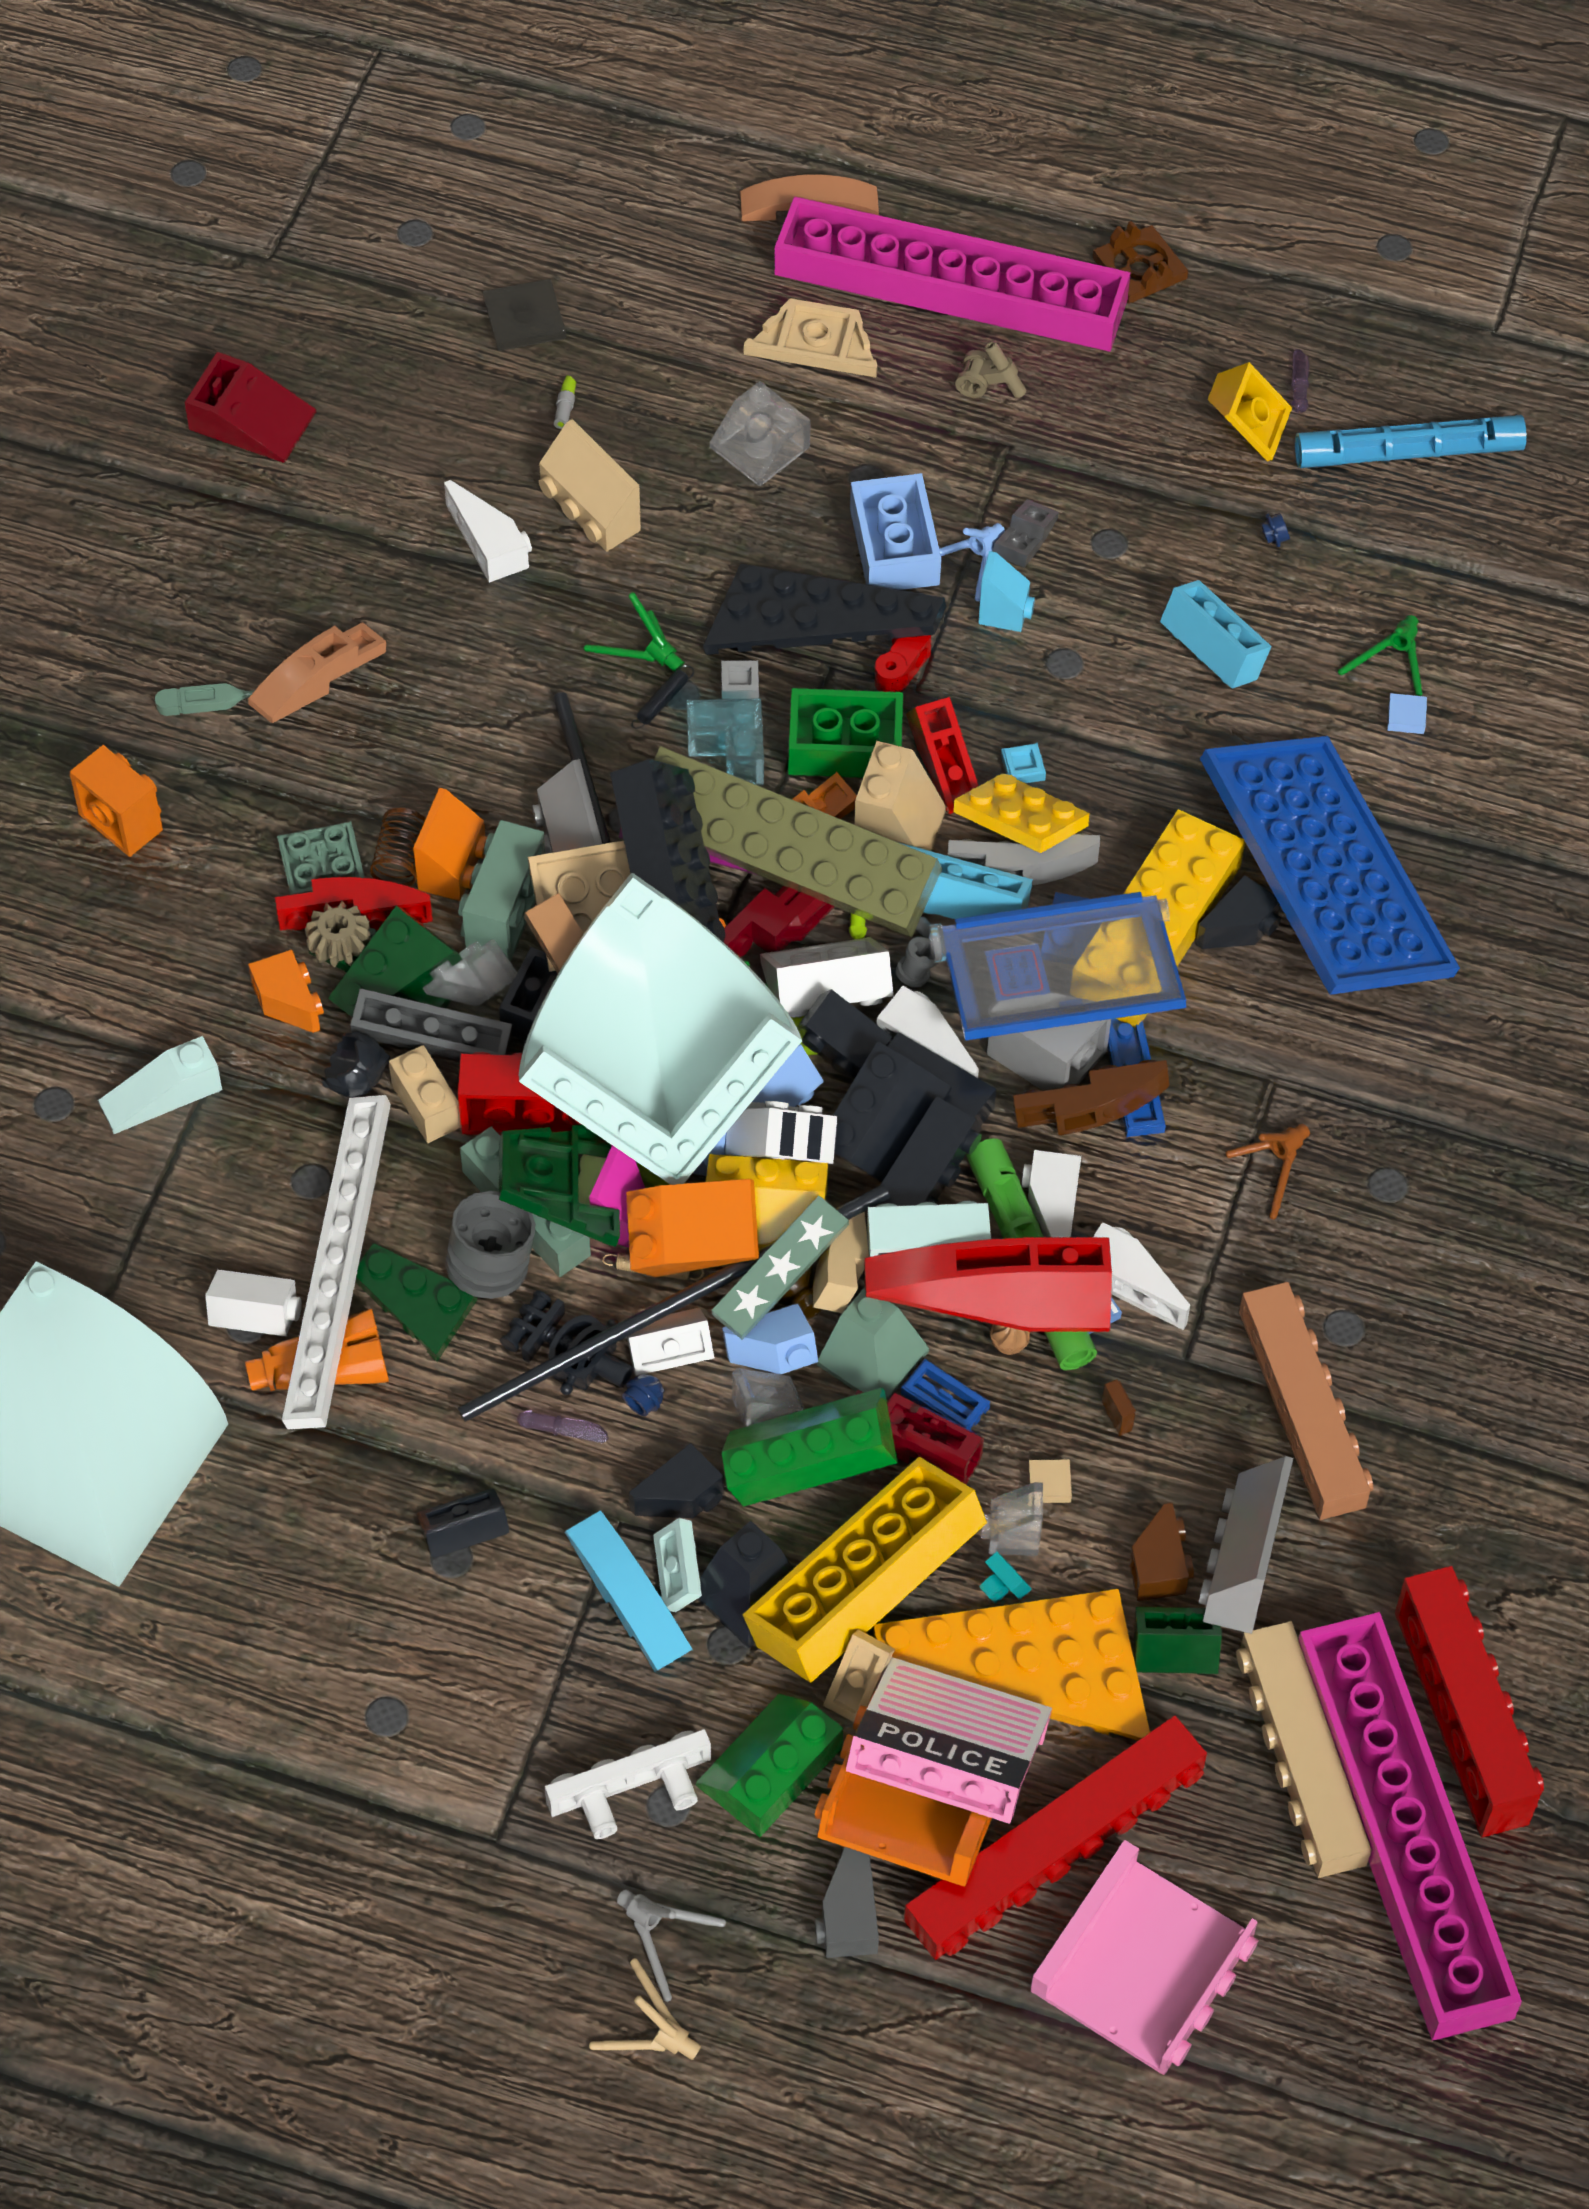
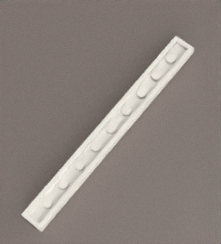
M386 1095L349 1098L282 1417V1421L287 1429L326 1427L391 1106Z

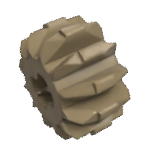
M341 901L337 908H332L326 903L324 913L313 911L311 916L312 922H308L305 928L306 937H308L306 940L307 947L310 952L316 954V959H318L319 963L330 959V964L334 968L342 960L351 966L353 962L352 956L359 957L371 940V934L368 931L370 929L369 921L366 916H361L357 905L346 909L343 901Z

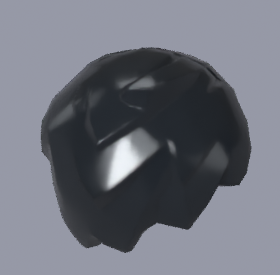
M359 1032L345 1033L342 1037V1042L337 1044L338 1051L330 1057L332 1065L324 1070L325 1077L321 1078L322 1086L346 1097L354 1098L366 1095L380 1081L385 1066L389 1063L390 1056L379 1046L374 1037H369Z

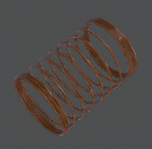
M393 808L386 811L383 815L381 831L370 867V874L374 879L382 880L373 872L374 867L381 874L392 878H407L414 875L413 880L407 883H400L410 887L417 878L416 867L413 866L415 861L410 863L404 858L412 857L414 860L415 858L405 851H414L409 845L416 842L410 838H418L419 833L414 834L403 828L390 827L387 823H406L419 831L421 830L404 821L394 820L386 822L385 819L391 815H401L414 819L423 826L420 821L411 816L391 813H408L418 817L423 822H425L426 818L411 809ZM395 829L405 830L409 833H403ZM387 830L392 834H384L383 831ZM385 836L391 841H383L381 838ZM387 836H400L411 840L413 843L398 842ZM384 842L399 843L411 848V850L397 849ZM383 843V844H385V845L388 846V847H386V848H381V847H380V844ZM383 849L398 850L408 854L409 856L405 857L393 855L386 852ZM379 850H382L383 852H385V853H387V854H381V855H380V854L378 853V851H379ZM382 856L398 857L400 859L405 860L406 862L393 858H384ZM381 863L398 864L407 870L392 869ZM379 864L393 871H411L412 874L404 877L391 876L379 871L375 865Z

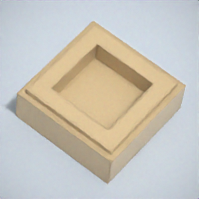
M1070 1459L1029 1460L1030 1503H1071Z

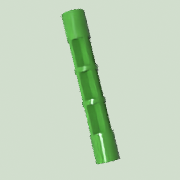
M992 1138L979 1142L975 1151L970 1155L966 1154V1157L982 1194L990 1206L1001 1231L1002 1238L1044 1237L1040 1224L1032 1212L1002 1141ZM1045 1332L1059 1366L1063 1370H1073L1085 1366L1097 1355V1350L1088 1332Z

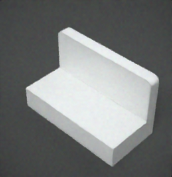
M700 1308L669 1314L626 1337L636 1376L714 1358L708 1321Z

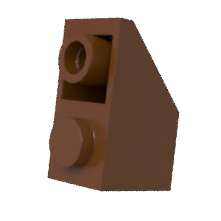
M1166 1503L1162 1506L1132 1546L1129 1567L1137 1601L1186 1595L1188 1580L1194 1578L1191 1555L1184 1554L1181 1543L1186 1540L1184 1521L1182 1517L1175 1516L1173 1503Z

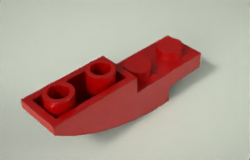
M359 877L311 879L313 892L275 897L280 931L305 929L307 923L312 922L311 916L313 911L324 913L326 903L332 908H337L341 901L346 905V909L357 905L361 916H366L370 928L376 929V932L395 906L403 908L422 924L433 922L430 894L409 886L378 879Z

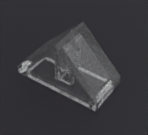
M740 1368L732 1372V1400L744 1427L805 1410L791 1376Z

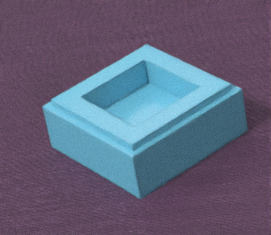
M1038 743L1001 749V759L1006 774L1014 776L1025 784L1045 781L1046 771Z

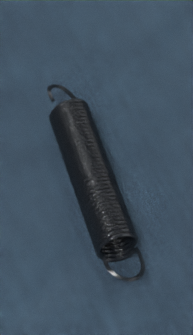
M684 665L679 670H676L638 711L637 718L643 725L634 727L633 722L636 721L635 719L632 721L631 727L639 729L644 725H649L688 682V679L694 675L693 667ZM690 667L693 671L692 675L688 677L681 668Z

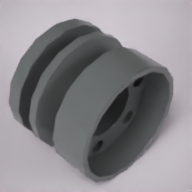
M495 1191L474 1193L462 1200L453 1213L445 1267L449 1279L460 1290L474 1297L493 1299L507 1296L519 1289L527 1277L530 1253L534 1240L536 1223L532 1213L499 1200V1192Z

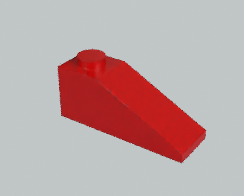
M947 697L917 706L909 711L906 716L917 750L937 792L946 805V811L949 815L954 813V800L979 785L951 699Z

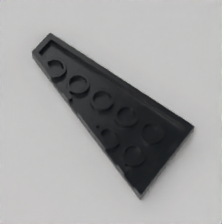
M740 564L703 647L706 655L719 654V649L737 648L738 652L752 651V646L771 644L776 649L833 644V639L852 637L853 642L866 641L867 636L887 634L891 639L935 635L945 612L946 602L944 597Z

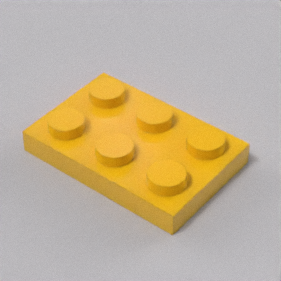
M1004 773L954 800V813L1039 853L1046 851L1089 826L1090 813L1075 807L1070 802L1053 797L1040 788H1034L1017 780L1014 776Z

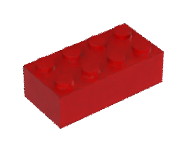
M487 1052L461 1054L458 1101L462 1134L479 1135L489 1127H492L499 1135L503 1131L546 1127H550L552 1132L570 1131L572 1125L582 1124L519 1082L522 1053L512 1055H491Z

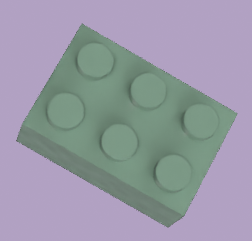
M500 820L495 834L489 833L484 847V854L486 856L483 863H477L473 870L471 879L472 889L470 894L464 893L462 896L458 914L463 916L460 934L462 937H465L466 952L510 964L527 923L524 919V914L532 909L535 904L528 857L545 854L544 831Z

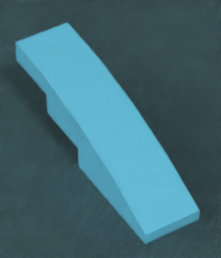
M601 1510L565 1531L566 1536L606 1603L610 1602L630 1638L634 1636L654 1672L693 1650L651 1581Z

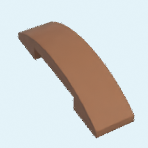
M833 175L788 176L764 181L740 191L742 221L776 220V211H789L794 196L879 215L877 187L847 177Z

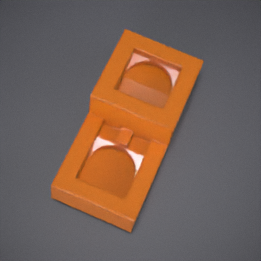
M836 772L809 795L803 790L792 800L841 819L855 809L857 795Z

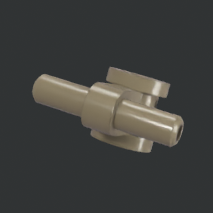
M997 342L987 343L985 346L986 352L971 350L966 353L963 360L964 370L958 374L955 386L961 394L971 398H979L985 394L988 385L1006 383L1015 398L1025 395L1026 388L1017 375L1018 369L1010 357L1004 355Z

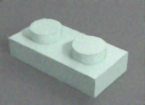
M681 1518L676 1519L653 1535L661 1597L669 1611L672 1612L681 1610L702 1596L692 1521Z

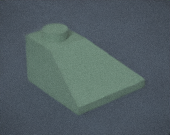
M864 1288L841 1314L818 1358L817 1366L856 1392L857 1390L868 1392L883 1387L886 1400L888 1401L929 1353V1347L897 1306L888 1301L866 1297Z

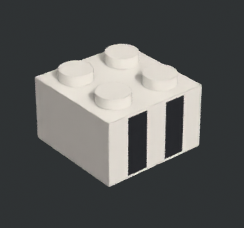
M751 1102L727 1131L725 1155L833 1164L837 1116L822 1115V1107L799 1105V1107H791L789 1103Z

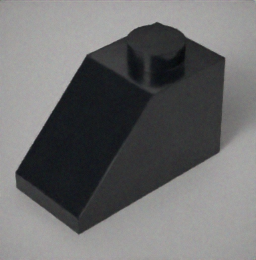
M1244 875L1199 924L1196 945L1201 949L1255 945L1265 934L1270 936L1278 927L1281 921L1278 900L1274 894Z
M690 1443L629 1492L630 1511L635 1516L693 1519L703 1510L708 1512L719 1504L724 1494L723 1475Z

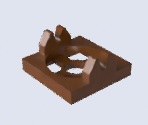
M1129 221L1126 231L1121 226L1116 227L1110 236V243L1093 250L1092 258L1098 265L1116 269L1114 265L1115 258L1118 254L1122 253L1128 261L1125 267L1118 270L1131 272V278L1141 280L1134 281L1130 279L1128 304L1188 278V269L1153 225L1140 230L1133 221ZM1138 245H1144L1154 248L1158 253L1148 257L1137 254L1133 248ZM1135 262H1144L1149 267L1146 272L1138 273L1132 270L1130 266ZM1159 265L1158 271L1156 272L1154 270V267Z

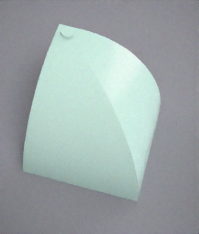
M631 873L583 934L550 987L536 1015L523 1049L519 1069V1082L670 1185L684 1184L798 1047L802 1039L795 1023L780 1001L740 957L688 912L637 875Z
M36 1261L0 1312V1526L119 1587L228 1426V1421L219 1401L202 1377L160 1336L107 1298Z

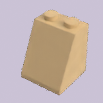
M876 741L855 800L854 825L893 841L932 851L946 812V805L912 749Z

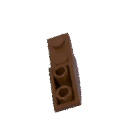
M1144 1060L1138 1064L1120 1067L1107 1065L1098 1070L1089 1071V1085L1069 1084L1061 1089L1047 1091L1034 1089L1023 1094L1013 1095L1018 1128L1057 1123L1058 1136L1099 1127L1120 1119L1152 1101L1170 1086L1167 1060Z

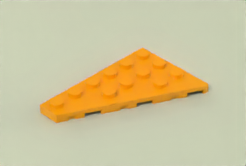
M1119 1589L881 1623L873 1626L874 1638L895 1649L892 1655L893 1658L1052 1707L1050 1719L1078 1727L1088 1726L1098 1733L1109 1735L1110 1732L1138 1741L1150 1733Z

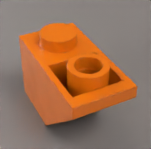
M292 950L248 964L252 987L264 1015L312 1033L320 1031L318 1015L324 1014L321 1000L317 992L310 994L307 986L311 984L308 969L304 962L297 963Z

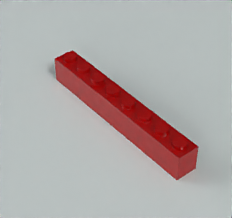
M1174 1715L977 1855L965 1887L942 1879L906 1904L904 1922L934 1960H937L945 1953L948 1956L956 1954L968 1943V1937L981 1928L984 1932L994 1927L1002 1919L1004 1911L1014 1904L1017 1907H1021L1029 1902L1037 1893L1036 1888L1048 1880L1051 1883L1060 1880L1070 1870V1864L1081 1856L1084 1859L1092 1857L1104 1846L1105 1839L1115 1832L1118 1835L1126 1833L1138 1821L1137 1817L1147 1809H1150L1152 1812L1158 1810L1167 1803L1171 1797L1170 1793L1183 1785L1184 1788H1188L1196 1783L1204 1774L1203 1769L1207 1752Z

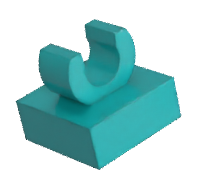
M997 1551L985 1561L995 1574L988 1577L979 1587L995 1604L1009 1590L1020 1600L1032 1590L1028 1583Z

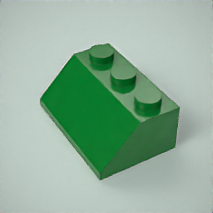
M778 1694L697 1780L696 1786L760 1838L842 1749L844 1728L812 1702Z

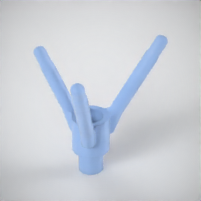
M999 523L992 527L986 526L981 530L964 528L963 533L971 536L970 538L939 548L941 556L965 548H971L975 554L982 556L974 598L976 601H980L982 577L989 551L993 552L995 542L1005 532L1004 527Z

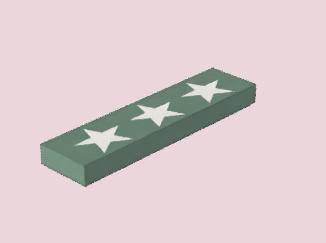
M818 1196L712 1309V1315L743 1340L849 1225V1220L822 1197Z

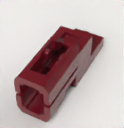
M784 885L775 895L764 888L724 928V943L738 957H742L748 952L752 942L768 953L782 951L790 942L802 941L835 906Z
M857 1390V1392L855 1393V1395L861 1394V1393H864V1392H862V1391H860V1390ZM894 1393L887 1406L897 1459L909 1464L912 1458L917 1459L921 1457L962 1483L967 1484L980 1463L984 1437Z

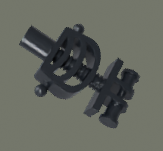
M536 1290L530 1303L523 1304L519 1309V1313L523 1318L514 1317L510 1321V1330L506 1335H502L500 1343L506 1349L516 1352L519 1349V1343L525 1338L527 1341L521 1348L522 1359L530 1363L544 1342L550 1345L548 1357L551 1359L559 1355L560 1351L564 1352L619 1322L617 1319L612 1318L608 1320L605 1326L590 1315H580L566 1322L560 1330L556 1329L557 1324L565 1315L564 1302L557 1299L547 1314H545L543 1311L552 1304V1300L544 1292ZM616 1343L578 1362L577 1369L571 1366L553 1377L563 1382L560 1387L561 1393L563 1395H570L573 1391V1386L582 1390L588 1389L597 1375L623 1388L633 1373V1367L612 1355L617 1347Z

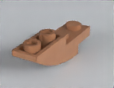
M363 622L345 632L333 626L304 644L273 670L248 698V704L268 721L274 723L329 694L331 681L386 653V640Z

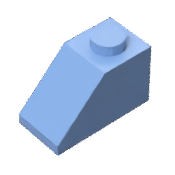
M798 1303L767 1313L743 1340L727 1327L722 1328L727 1358L730 1363L776 1374H784L818 1362L814 1332Z

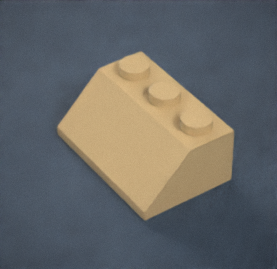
M573 419L566 422L539 463V486L545 496L553 498L561 506L568 519L575 520L583 528L591 542H597L608 552L641 531L639 484Z

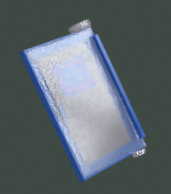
M1141 892L958 918L955 919V925L941 926V923L929 925L934 963L947 961L965 1040L1186 1008V997L1164 922L1170 921L1169 906L1166 898L1157 900L1156 895L1142 897Z

